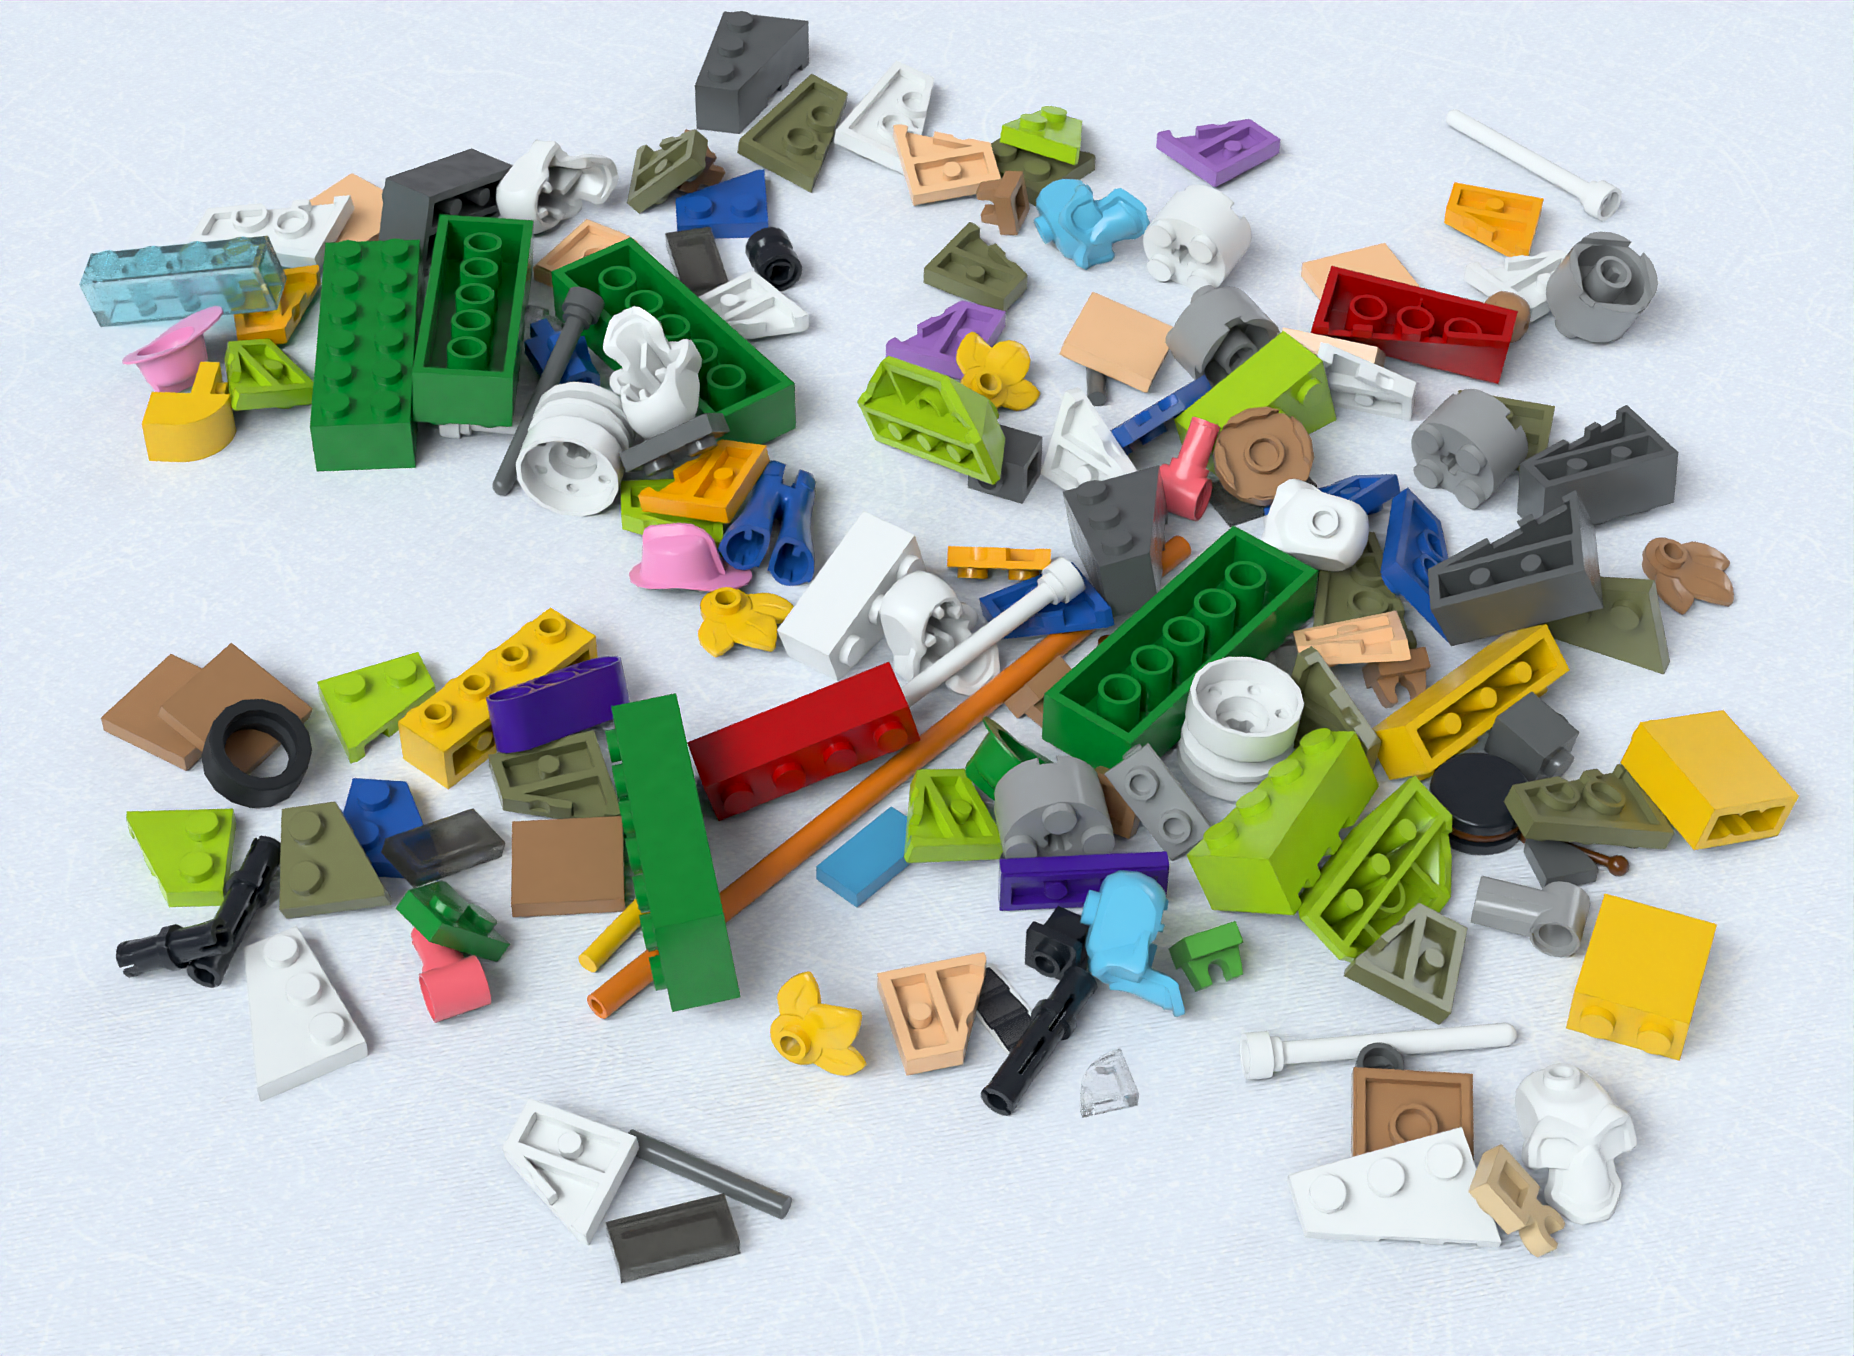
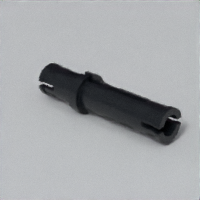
M269 836L255 837L240 869L230 874L225 885L227 894L214 918L221 917L226 922L225 927L217 928L216 931L230 928L233 935V946L227 954L205 957L189 963L187 973L197 984L209 988L221 985L229 964L242 942L256 910L266 905L271 895L270 884L280 866L281 843Z
M1077 966L1068 967L1047 999L1038 1001L1031 1012L1032 1022L1016 1045L1013 1046L989 1084L981 1091V1099L989 1109L1005 1116L1013 1113L1017 1103L1039 1074L1060 1040L1069 1039L1077 1027L1075 1018L1098 988L1095 978L1089 972Z

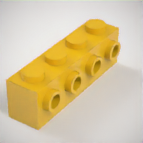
M550 607L533 621L524 624L517 633L497 648L488 651L481 660L457 678L448 681L441 690L421 705L412 708L398 721L403 759L449 790L489 759L488 755L498 752L486 697L494 692L586 660L598 658L596 636Z
M1547 624L1506 632L1374 726L1372 729L1381 740L1377 757L1389 780L1416 776L1421 781L1431 777L1435 770L1453 755L1462 753L1476 745L1479 741L1478 737L1487 730L1492 729L1498 715L1531 691L1538 697H1541L1548 691L1547 686L1567 673L1570 669Z

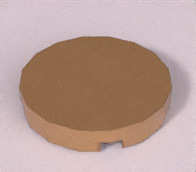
M1257 407L1248 408L1234 415L1223 426L1222 431L1218 434L1213 452L1215 474L1225 490L1242 502L1266 506L1272 505L1277 487L1287 480L1300 479L1305 482L1308 481L1314 453L1312 440L1301 422L1293 416L1289 418L1287 415L1279 413L1278 409Z

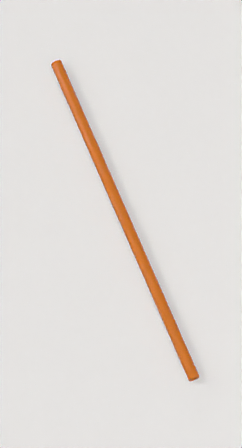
M1176 535L1165 543V551H1162L1161 558L1163 566L1162 578L1191 555L1189 543L1181 536ZM1097 629L1056 633L1046 636L921 734L920 741L903 748L723 889L719 894L725 923L913 776L916 770L923 768L982 721L984 716L987 717L1004 704L1006 700L1059 655L1063 657ZM644 951L588 995L587 1002L591 1010L598 1017L606 1019L653 981L649 957L659 955V951Z

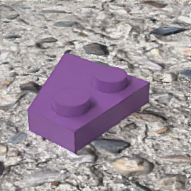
M1251 119L1230 121L1223 125L1208 124L1196 126L1195 135L1179 138L1173 137L1170 130H1164L1157 133L1156 148L1213 187H1217L1279 154L1281 139Z
M961 300L945 309L943 314L930 317L917 325V334L903 342L896 337L890 339L886 344V357L891 356L949 376L950 378L961 380L964 374L956 362V352L960 342L967 334L975 332L989 346L993 347L1005 328L1006 311Z

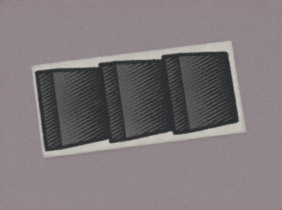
M992 962L986 965V975L975 1016L1008 1055L1032 1022V1010Z

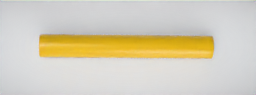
M635 899L579 956L578 959L582 967L592 973L596 972L641 926L639 915L650 912L641 913Z

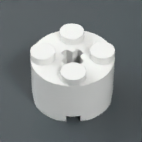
M1195 184L1187 186L1184 191H1177L1169 199L1144 232L1143 245L1149 259L1147 270L1156 280L1161 282L1174 281L1189 287L1193 293L1206 285H1211L1216 289L1250 246L1252 236L1249 222L1244 215L1241 219L1238 218L1231 209L1234 202L1222 192L1204 185Z

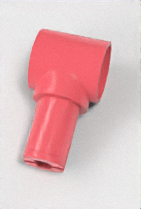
M1192 417L1178 458L1172 457L1170 465L1162 464L1160 466L1168 512L1193 521H1198L1203 516L1212 493V480L1207 478L1209 470L1206 467L1221 428L1218 425Z
M415 927L411 932L412 943L423 963L422 973H419L420 988L426 1007L435 1023L491 1004L488 982L483 968L475 955L465 958L458 950L429 942Z

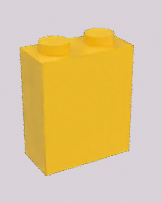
M1724 710L1640 722L1633 732L1631 742L1620 762L1693 850L1778 836L1799 797Z
M1605 893L1574 990L1566 1028L1584 1033L1593 1038L1609 1040L1643 1050L1649 1054L1661 1055L1680 1061L1717 924Z

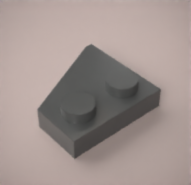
M704 413L618 454L626 472L645 471L646 476L650 477L674 467V463L688 455L694 457L718 446L716 439L729 433L730 430L723 413Z

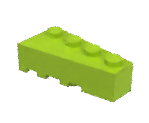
M1320 728L1306 734L1300 740V745L1285 760L1278 762L1270 768L1268 776L1253 791L1246 793L1237 800L1236 807L1221 822L1211 826L1204 832L1203 839L1187 854V857L1212 910L1280 915L1296 914L1302 905L1298 893L1302 887L1312 888L1321 876L1317 866L1323 856L1336 853L1342 844L1338 834L1339 831L1355 824L1379 787L1355 731H1330L1328 728Z

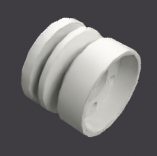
M582 382L555 385L541 396L516 461L517 480L530 498L541 507L558 514L579 517L599 513L612 504L625 472L618 453L631 448L637 435L625 416L621 399L607 389L595 384Z
M1225 657L1210 662L1195 674L1190 688L1185 711L1186 718L1182 726L1181 738L1177 748L1180 770L1189 782L1208 795L1228 801H1237L1246 793L1253 791L1268 776L1270 768L1278 762L1285 760L1293 751L1294 740L1304 707L1299 686L1288 673L1275 665L1251 657Z

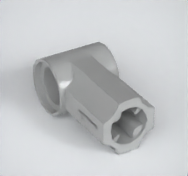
M1481 876L1470 923L1528 936L1536 949L1549 956H1570L1577 952L1580 946L1590 908V898L1583 889L1569 882H1552L1540 890Z

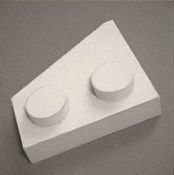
M1562 250L1541 252L1535 256L1520 255L1506 257L1504 267L1486 270L1482 268L1479 262H1472L1466 265L1464 281L1488 297L1499 291H1508L1521 296L1530 306L1531 323L1551 311L1546 298L1547 282L1567 253Z
M753 270L699 296L705 304L745 339L802 332L809 329L808 313Z
M1320 343L1317 357L1324 364L1333 406L1411 421L1415 405V381L1333 345Z
M1078 387L1066 390L1041 475L1063 489L1070 490L1077 488L1086 481H1103L1136 472V468L1084 391Z
M529 1098L502 1149L506 1160L580 1243L589 1246L639 1150L637 1137Z

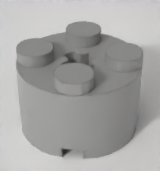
M1594 232L1583 237L1580 242L1573 246L1547 282L1546 298L1549 308L1556 318L1555 326L1557 330L1566 337L1573 338L1577 336L1591 342L1603 343L1619 340L1646 309L1657 291V274L1649 257L1644 252L1639 256L1628 247L1631 244L1630 240L1615 233Z
M1206 285L1196 290L1192 295L1191 304L1182 312L1174 327L1167 333L1165 343L1171 350L1174 358L1194 380L1205 375L1213 388L1277 336V332L1280 333L1278 326L1243 290L1228 286L1215 289L1211 285Z
M1464 389L1460 394L1456 395L1453 393L1413 433L1411 448L1417 463L1413 470L1414 475L1423 486L1430 489L1439 486L1453 493L1463 506L1475 509L1483 501L1487 500L1520 466V463L1525 460L1528 453L1526 434L1521 425L1516 430L1506 418L1511 411L1490 394L1477 389Z
M1056 756L1058 763L1040 765L1038 758L1018 764L1000 779L994 793V813L1005 859L1109 854L1114 849L1113 828L1103 789L1097 772L1089 764L1071 756Z

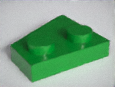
M441 880L408 890L396 907L431 943L494 962L499 961L510 945L494 929L498 922L490 913L478 905L468 904L445 881Z

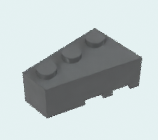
M724 11L695 83L697 129L740 134L768 106V98L776 90L782 92L789 85L788 78L797 69L803 71L809 65L808 21L753 15L745 11Z
M471 148L387 177L382 191L383 205L379 241L394 238L403 240L420 239L424 278L427 277L429 274L426 267L432 262L440 214L498 218L501 214L496 203L497 187L513 165Z
M1625 405L1616 410V419L1601 426V424L1594 422L1585 427L1584 436L1569 444L1568 441L1563 439L1520 463L1517 514L1524 518L1532 513L1533 517L1537 519L1562 506L1564 502L1561 497L1574 490H1577L1593 525L1603 524L1608 520L1634 513L1648 512L1653 508L1674 503L1679 452L1628 405Z
M1159 465L1103 481H1086L1077 488L1063 491L1072 543L1094 588L1111 607L1113 617L1138 611L1161 590L1163 572L1161 558L1162 551H1165L1164 530L1165 525L1168 524V511Z
M1577 490L1561 497L1564 504L1537 519L1531 513L1518 520L1519 529L1490 544L1488 538H1485L1428 569L1430 610L1450 646L1604 608L1595 527Z

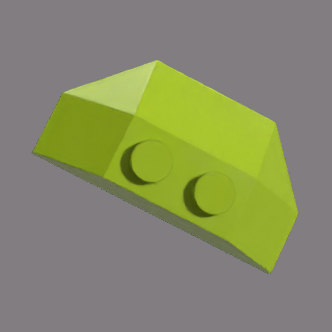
M891 356L883 359L871 377L866 391L861 394L857 401L875 440L992 485L1000 480L1006 438L997 421L999 413L995 405L987 397L978 394L949 376Z
M1416 776L1409 778L1348 833L1336 853L1331 855L1320 869L1321 876L1312 888H1305L1299 898L1302 905L1298 909L1300 919L1339 960L1352 963L1356 957L1366 951L1380 936L1398 923L1418 903L1440 913L1451 898L1452 855L1448 836L1452 832L1451 813Z

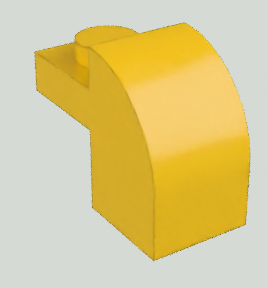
M200 362L191 393L151 392L141 423L149 461H197L220 452L233 440L236 434V426L231 407L228 382H223L220 362Z

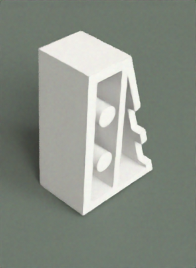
M863 511L777 629L787 655L837 681L843 678L885 636L881 623L880 607L886 592L904 575L918 570L927 572L915 535Z

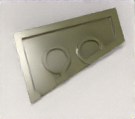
M814 74L809 75L739 139L737 153L812 193L845 110L848 93Z
M1369 532L1366 547L1361 557L1352 567L1342 571L1319 570L1313 627L1397 611L1408 639L1409 649L1417 648V641L1413 631H1408L1404 620L1405 610L1400 597H1395V594L1387 588L1382 579L1380 571L1383 552L1375 532Z
M1600 576L1604 608L1538 624H1547L1553 638L1663 675L1670 663L1655 580Z
M1617 764L1613 773L1602 774L1597 768L1583 771L1580 778L1573 781H1567L1556 776L1512 785L1504 800L1524 838L1536 841L1553 840L1578 842L1584 845L1625 846L1633 849L1639 847L1666 849L1674 835L1673 829L1661 810L1622 764Z

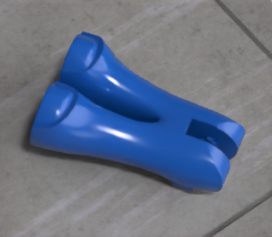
M771 460L755 483L743 512L723 535L718 551L722 553L724 560L735 569L748 570L753 567L759 568L770 543L774 519L780 521V531L767 571H770L773 578L782 585H800L804 582H810L814 574L815 552L811 535V517L816 493V481L811 473L800 469L791 487L785 485L782 478L786 464Z

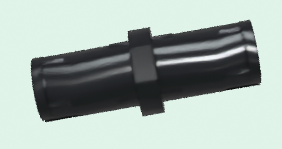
M221 917L185 928L178 924L162 927L157 935L121 942L116 949V961L119 968L134 964L133 967L123 970L124 975L128 978L161 968L177 971L187 968L190 961L229 953L233 946V935L230 928L216 931L217 928L225 927L226 922Z

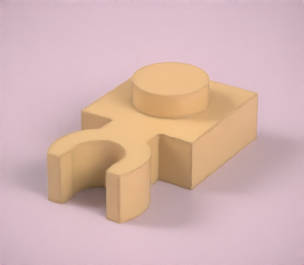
M1502 1144L1484 1152L1468 1190L1482 1211L1490 1215L1507 1235L1519 1230L1524 1246L1534 1256L1540 1257L1557 1249L1558 1244L1550 1234L1563 1229L1565 1222L1554 1208L1542 1205L1539 1202L1537 1195L1540 1186Z

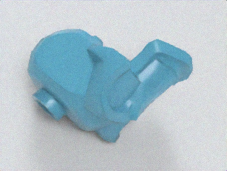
M1077 179L1057 180L1043 188L1036 199L1039 217L1033 219L1036 229L1045 244L1053 241L1064 257L1073 259L1077 266L1085 270L1094 265L1112 261L1115 257V252L1112 250L1113 243L1139 238L1150 224L1145 205L1124 189H1114L1105 198L1094 200L1093 191L1089 185H1085L1081 180Z
M1119 870L1107 875L1101 884L1099 892L1088 891L1080 923L1089 925L1085 944L1087 955L1089 956L1087 961L1088 972L1092 973V976H1095L1103 983L1109 984L1110 990L1134 994L1149 1003L1162 1007L1163 1010H1172L1174 1017H1180L1185 1014V1008L1179 984L1167 974L1152 969L1157 945L1152 942L1156 939L1157 933L1164 930L1165 925L1161 923L1163 910L1166 911L1168 909V899H1166L1164 889L1155 879L1136 871Z

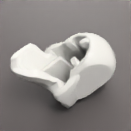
M536 139L532 143L529 152L521 156L500 181L496 192V203L502 218L534 220L533 234H537L556 226L561 220L576 216L582 210L581 199L596 205L603 204L618 184L619 175L615 163L608 157L595 154L569 156L561 149L557 142Z
M633 306L614 315L608 324L603 350L607 356L616 360L622 366V369L616 370L610 376V386L621 398L623 411L633 430L646 440H649L694 419L698 408L700 390L698 372L702 366V358L692 340L682 339L679 342H668L663 333L661 323L640 307Z
M1289 479L1277 487L1269 513L1263 518L1265 529L1262 534V541L1314 569L1342 571L1352 567L1361 557L1366 547L1369 534L1368 515L1359 504L1321 492L1314 485L1300 479Z
M920 570L904 575L895 582L884 595L880 607L881 623L885 638L894 654V668L908 682L973 635L970 631L976 626L979 619L976 610L966 603L960 602L956 593L942 579L934 574ZM994 644L944 682L946 686L953 692L971 696L1000 673V662L997 644Z
M1564 1063L1552 1064L1545 1069L1532 1072L1519 1084L1515 1097L1517 1120L1525 1139L1521 1154L1522 1162L1526 1168L1532 1170L1548 1167V1181L1544 1190L1545 1201L1565 1218L1580 1225L1608 1220L1616 1210L1622 1186L1621 1179L1615 1169L1614 1158L1622 1152L1631 1151L1637 1145L1631 1116L1625 1110L1615 1106L1610 1095L1591 1076L1573 1065Z

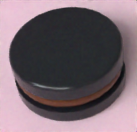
M1467 753L1448 759L1435 770L1431 778L1429 791L1452 815V832L1448 834L1450 848L1471 855H1492L1508 850L1518 843L1522 832L1504 803L1512 785L1528 782L1525 775L1515 765L1494 755Z

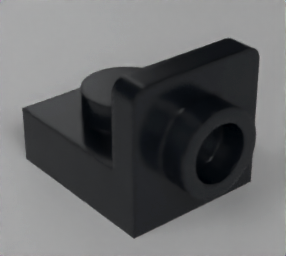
M1057 906L1044 925L1032 922L1026 930L1025 965L1046 977L1061 980L1063 973L1070 966H1077L1087 970L1089 956L1087 955L1085 944L1089 925L1080 923L1081 915Z

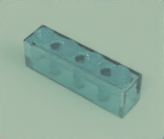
M267 235L236 237L207 242L194 241L188 244L147 246L119 251L105 250L99 253H91L79 286L99 326L107 327L185 319L198 311L214 306L222 307L223 315L277 310L287 277Z

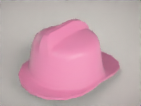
M219 306L209 307L186 317L147 346L128 354L123 358L122 363L127 365L136 364L155 392L178 393L191 387L194 384L200 362H207L208 359L203 333L223 315V308Z
M671 523L646 527L642 536V561L629 572L630 581L633 584L647 589L681 588L700 591H714L721 587L739 589L748 585L753 577L751 569L739 570L730 566L723 557H720L714 539L705 530L688 523Z

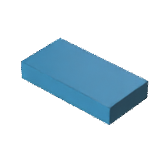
M892 806L889 807L816 866V879L855 907L860 906L911 864L907 863L904 859L907 816Z

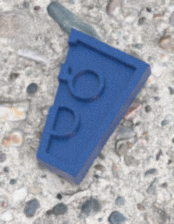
M1203 375L1110 431L1126 455H1129L1133 452L1129 445L1130 443L1139 439L1142 445L1168 431L1164 422L1172 417L1175 419L1211 390L1212 386L1206 376Z
M1407 487L1392 498L1380 573L1387 588L1397 596L1402 595L1448 642L1430 610L1428 569L1448 559L1441 521Z

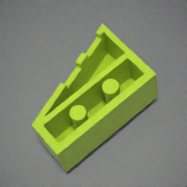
M1283 330L1174 419L1181 444L1184 442L1192 417L1221 427L1220 433L1231 417L1248 408L1271 407L1278 409L1279 413L1285 414L1289 418L1293 416L1301 422L1308 434L1336 421L1337 418L1323 361ZM1215 441L1206 468L1217 476L1213 460Z

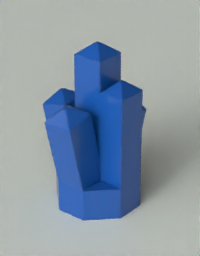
M546 318L530 324L531 338L524 341V353L539 377H541L561 331H554ZM580 336L559 385L569 382H582L600 386V374L591 361L585 336Z

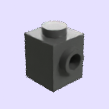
M1000 425L1006 438L1000 480L992 485L968 476V488L1023 504L1041 475L1043 437Z
M1531 691L1496 717L1483 750L1490 755L1500 757L1515 765L1525 775L1528 782L1548 777H1561L1574 761L1571 751L1579 731L1563 715L1555 712Z

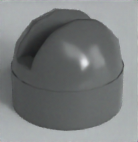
M1378 1042L1369 1044L1360 1051L1355 1067L1404 1070V1061L1401 1054L1393 1046Z

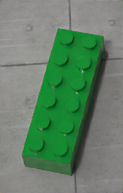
M440 214L412 371L413 421L429 422L434 425L451 423L479 425L484 428L512 427L533 272L534 220Z
M629 237L551 271L555 317L563 324H565V321L563 320L562 304L570 288L583 287L589 289L604 300L605 306L598 322L591 325L588 330H583L581 336H585L587 347L614 372L622 369V366L604 352V338L612 317L633 306L640 307L654 316L661 323L663 333L668 342H679L682 339L692 340L702 358V366L698 372L700 390L695 418L704 413H723L730 430L729 433L716 439V442L722 439L762 445L796 428L795 383L633 238Z
M394 238L386 241L358 242L344 240L325 243L310 416V433L317 472L416 468L418 422L413 421L412 371L425 298V278L420 239L403 240Z
M1233 525L1044 693L1042 739L1068 755L1086 762L1093 769L1099 766L1111 769L1123 761L1122 756L1137 744L1143 747L1149 743L1159 758H1161L1181 738V730L1186 718L1187 701L1195 674L1208 663L1225 657H1251L1265 661L1293 634V631L1298 630L1313 616L1318 570Z
M673 693L611 706L615 729L605 730L611 763L622 761V764L612 765L611 767L617 796L620 798L618 804L624 833L627 836L625 842L631 871L634 873L632 880L638 908L641 910V913L650 912L639 915L646 950L648 952L659 951V955L649 957L655 990L667 989L672 1012L741 998L677 694Z

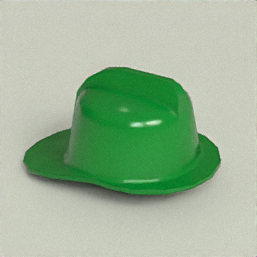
M984 716L982 722L988 733L967 762L965 773L967 778L995 801L996 785L1013 767L1038 758L1040 765L1054 762L1017 741L997 722Z

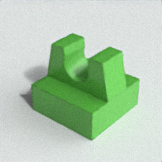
M1236 921L1184 937L1168 948L1175 969L1182 968L1195 992L1212 985V980L1208 973V966L1211 963L1217 964L1221 968L1226 982L1243 975L1239 945L1243 943V939Z

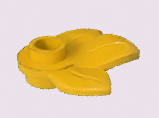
M970 332L960 342L956 352V362L964 374L960 382L961 384L987 397L997 409L1002 406L1015 411H1023L1035 403L1040 396V391L1030 381L1024 379L1029 370L1031 360L1029 352L1023 344L1006 340L998 342L991 347L975 332Z
M731 587L718 588L708 592L701 600L700 613L704 621L698 630V640L700 645L715 658L725 654L733 647L734 643L772 652L775 650L777 643V624L785 620L794 606L788 600L771 593L746 594L739 589Z
M809 971L791 977L782 985L777 994L780 1014L770 1027V1037L775 1049L792 1063L799 1065L814 1063L835 1075L847 1076L862 1070L867 1063L863 1056L851 1045L860 1030L863 1016L861 1011L821 1004L818 983Z

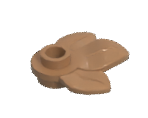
M1662 537L1654 538L1648 542L1642 553V569L1650 580H1655L1658 596L1672 609L1683 615L1691 607L1694 598L1728 607L1733 603V586L1724 572L1729 567L1730 561L1719 550L1700 542L1681 544L1675 540Z

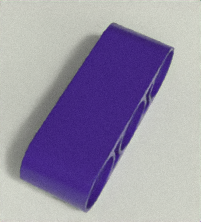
M605 656L586 660L494 692L486 697L496 749L500 753H513L532 749L614 719L611 706L630 703L622 660L618 656Z

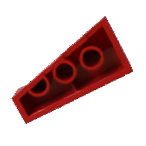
M1331 266L1313 321L1311 333L1378 347L1385 353L1386 357L1499 384L1518 311Z
M886 662L689 741L687 744L718 821H721L788 793L796 792L803 787L835 774L848 771L855 766L885 754L898 751L902 747L921 739L891 664Z

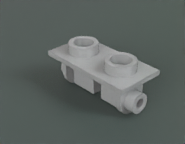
M1149 743L1143 747L1140 744L1135 745L1122 756L1123 761L1105 772V776L1163 851H1167L1170 860H1173L1203 839L1204 832L1212 826Z

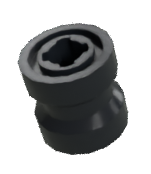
M768 227L756 231L748 239L745 245V253L751 266L754 268V272L779 291L791 288L798 282L802 274V265L795 251H793V246L786 232L780 228Z

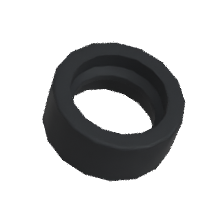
M265 699L241 700L226 707L212 723L201 755L204 775L214 790L231 803L249 808L272 807L288 799L300 785L309 766L312 746L309 732L300 718L282 704ZM254 729L268 733L278 740L287 752L289 758L287 767L276 777L259 778L245 774L232 764L225 753L227 739L232 733L239 730Z

